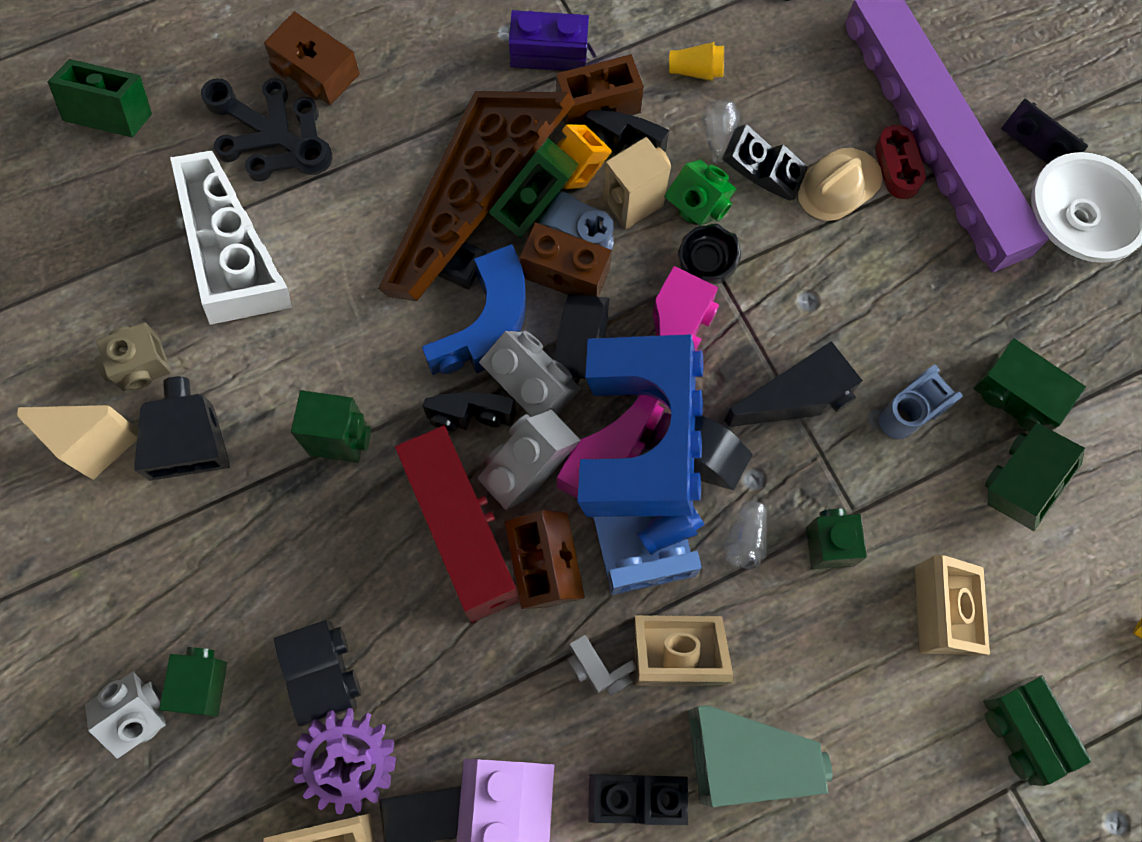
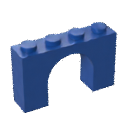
M691 334L588 339L585 378L593 395H646L661 401L671 411V422L662 441L643 455L619 459H580L577 502L586 517L693 516V501L701 499L700 473H694V458H701L702 436L701 431H695V417H702L703 414L702 391L696 390V377H703L704 364L702 350L695 351Z

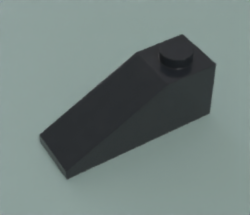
M830 341L731 407L724 421L729 427L820 416L830 408H833L837 413L856 399L853 392L863 380L833 342Z

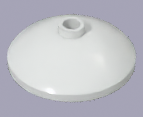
M1069 153L1052 160L1035 179L1031 193L1033 212L1045 234L1063 251L1074 257L1091 262H1112L1127 257L1142 245V185L1122 165L1107 157L1093 153Z

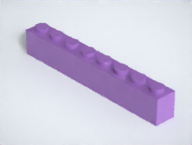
M854 0L845 22L847 33L852 40L856 41L861 49L866 66L873 70L877 76L885 98L891 101L897 110L901 125L907 127L913 133L921 159L929 165L937 178V185L941 193L950 200L956 211L959 224L967 229L975 243L979 258L987 263L993 273L1034 256L1048 241L1049 237L1042 230L1033 210L905 0Z

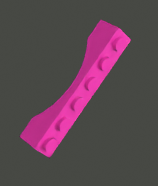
M674 266L655 299L652 317L656 336L691 334L695 351H697L702 339L697 337L696 334L702 324L710 326L720 306L714 302L718 287ZM640 395L635 403L616 421L599 432L580 439L581 441L571 451L557 477V488L578 499L580 459H619L640 456L645 447V444L640 442L646 428L654 431L665 408L659 406L661 401L650 396Z

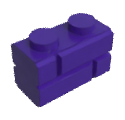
M512 10L509 33L510 67L568 71L586 66L589 15Z

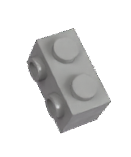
M505 331L479 363L531 417L552 410L558 416L581 388L571 379L572 375L566 367L558 361L552 360L542 350L543 345L536 337L527 331Z
M552 410L530 417L528 414L521 417L510 428L509 433L512 437L507 443L496 447L485 459V463L488 466L477 479L505 510L531 498L581 441Z

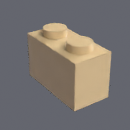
M647 137L606 161L603 202L625 230L664 206V195L667 190L671 164L666 153L659 147L655 148Z

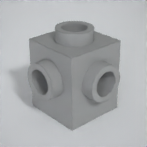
M134 671L121 680L109 683L100 691L98 696L85 704L88 731L118 759L138 744L152 739L166 725L163 711L159 710L162 692L152 681L145 684Z

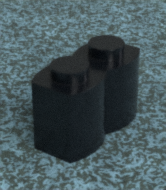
M324 620L274 638L278 660L286 680L291 706L299 727L309 726L314 719L318 721L325 720L328 711L331 710L336 715L345 713L348 708H357L355 698L361 696V688L355 671L350 670L347 672L342 654L348 653L349 650L341 627L334 628L332 622Z

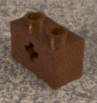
M295 11L264 42L270 57L269 65L279 76L285 79L289 76L298 83L299 87L309 97L313 99L319 97L330 106L360 75L352 50Z
M632 54L556 74V92H569L576 102L563 118L565 126L585 125V116L589 110L613 111L629 115L641 113L644 86Z
M535 222L520 255V263L524 279L567 295L599 297L610 271L612 250Z
M541 510L504 521L521 609L549 608L585 598L567 512Z

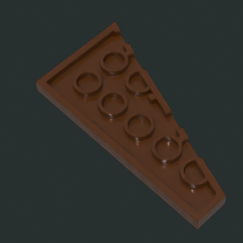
M474 92L378 289L387 297L411 301L419 300L576 103L569 92Z

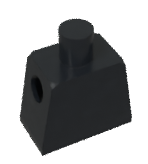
M175 376L164 379V399L145 402L140 408L134 461L135 471L147 480L152 481L230 468L229 458L213 405L202 394L191 395L189 378Z

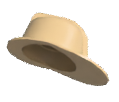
M855 148L836 150L820 159L807 170L797 193L798 202L803 210L815 219L823 221L839 220L852 213L877 193L883 179L881 167L875 158L865 151Z

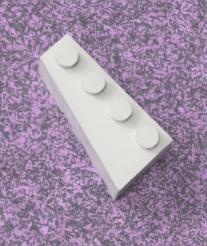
M213 151L170 157L201 303L209 324L292 308L288 287L276 270L272 258L254 230L249 216L237 199L236 193Z

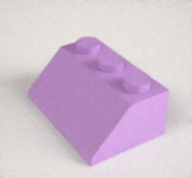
M464 759L457 842H549L554 764Z

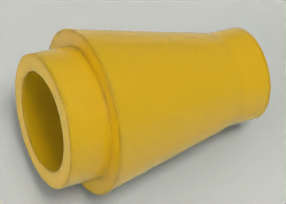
M710 42L681 50H670L669 73L714 82V78L724 76V45L715 46V42Z

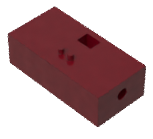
M445 425L394 446L470 622H476L520 602L517 588L488 525L489 522L495 520L492 511L487 514L483 513L481 506L488 504L485 495L476 498Z

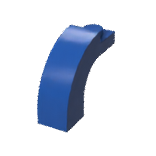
M512 244L474 259L476 274L486 295L484 310L479 318L468 328L422 346L432 375L439 372L442 374L455 372L464 365V362L469 360L476 374L486 369L479 361L505 331H521L526 313L525 279L520 260Z

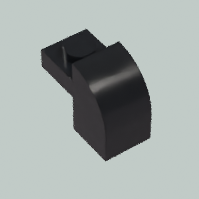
M664 412L645 446L648 451L656 447L666 435L671 422L670 413ZM705 416L695 417V431H701L702 456L701 458H694V473H700L702 482L734 491L753 454L736 435L722 425Z

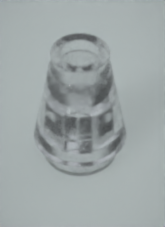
M716 101L705 106V114L702 115L701 119L712 161L715 163H726L722 158L736 127H739L740 112L736 110V104L731 101Z
M754 501L742 503L741 510L723 547L727 552L726 560L730 564L745 569H756L760 567L761 560L767 557V507Z

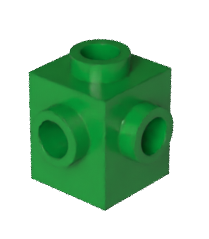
M702 160L686 163L664 197L679 208L678 213L683 219L691 224L702 226L714 220L719 222L728 213L733 204L729 199L737 188L728 182L729 176L722 169L714 165L708 166Z

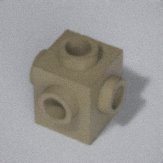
M146 322L133 327L114 329L108 336L96 340L100 356L96 357L95 361L101 376L105 381L111 380L122 391L145 388L151 383V380L171 373L160 338Z

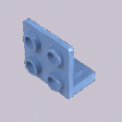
M655 516L593 517L611 596L696 577L702 569L698 551L691 552L688 539L650 555L637 533L644 529Z

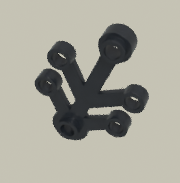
M216 78L209 80L203 85L201 97L209 111L219 115L229 114L258 132L234 137L231 135L218 137L214 142V149L222 161L233 162L239 158L241 152L281 146L289 152L268 157L262 154H253L247 158L245 168L250 178L258 182L268 179L274 171L297 167L304 174L317 175L326 171L333 160L332 150L329 144L317 135L315 121L319 116V112L312 98L301 97L293 104V111L300 122L302 137L300 139L290 133L288 129L285 109L288 91L282 80L271 78L262 86L263 94L268 102L271 120L238 101L231 85L226 80ZM275 89H280V90H281V91H280L278 94H276V95H271V94H270V92H271L272 90H275ZM304 108H312L311 111L306 114L300 113L301 110ZM233 145L230 151H222L225 146ZM312 155H319L316 159L308 160ZM256 165H264V168L260 171H253Z

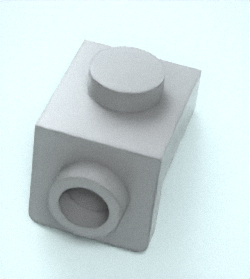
M586 635L570 644L569 649L573 655L567 658L571 669L580 682L588 679L596 694L606 689L608 694L612 696L633 683L629 674L637 669L633 660L609 674Z

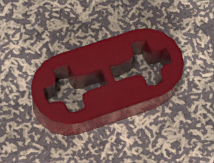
M890 125L882 131L875 145L876 156L888 192L896 198L909 199L914 197L924 184L926 178L925 169L913 133L905 126ZM889 140H893L895 145H902L899 152H897L895 145H888ZM902 171L906 179H913L911 184H907L905 179H898Z

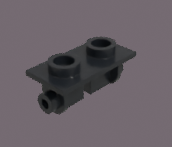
M1026 98L1023 99L1001 128L1047 164L1062 155L1084 152L1088 148V145L1083 142V138L1079 139L1036 107L1037 104L1035 102L1031 103Z

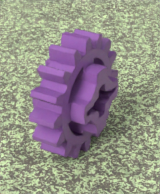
M351 708L347 709L344 719H338L335 712L331 710L328 711L325 725L314 719L308 729L310 735L301 734L297 743L301 750L295 751L292 759L293 765L301 767L296 771L294 782H307L303 797L308 799L315 794L320 797L318 809L323 810L329 802L335 803L336 814H342L345 804L351 803L353 809L356 812H360L363 798L366 797L375 804L379 799V788H389L391 776L387 772L394 771L396 758L389 756L393 752L394 741L393 739L381 740L386 729L384 724H380L375 728L369 726L371 714L366 713L358 721L354 719V712ZM326 740L327 751L320 753L319 757L314 759L316 748ZM343 756L344 760H337V757ZM376 763L373 773L363 782L362 772L370 770L371 765Z

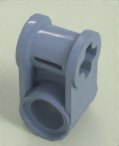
M559 191L547 205L537 222L613 250L614 239L612 234L614 227L611 217L604 211L591 207L568 193Z
M936 364L912 381L882 410L879 424L887 436L894 439L909 437L931 419L935 420L963 397L960 391L954 392L938 374L940 369ZM897 409L904 410L909 415L911 422L903 420L899 416Z

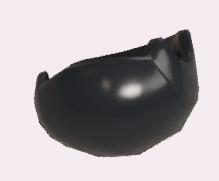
M714 223L695 227L686 234L679 247L678 257L682 270L714 285L721 284L734 274L741 259V250L737 235Z

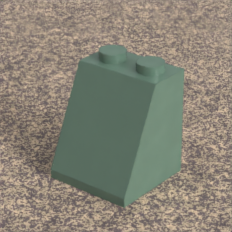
M709 705L697 706L688 710L700 804L717 807L828 794L827 782L832 781V766L828 753L821 751L819 742Z

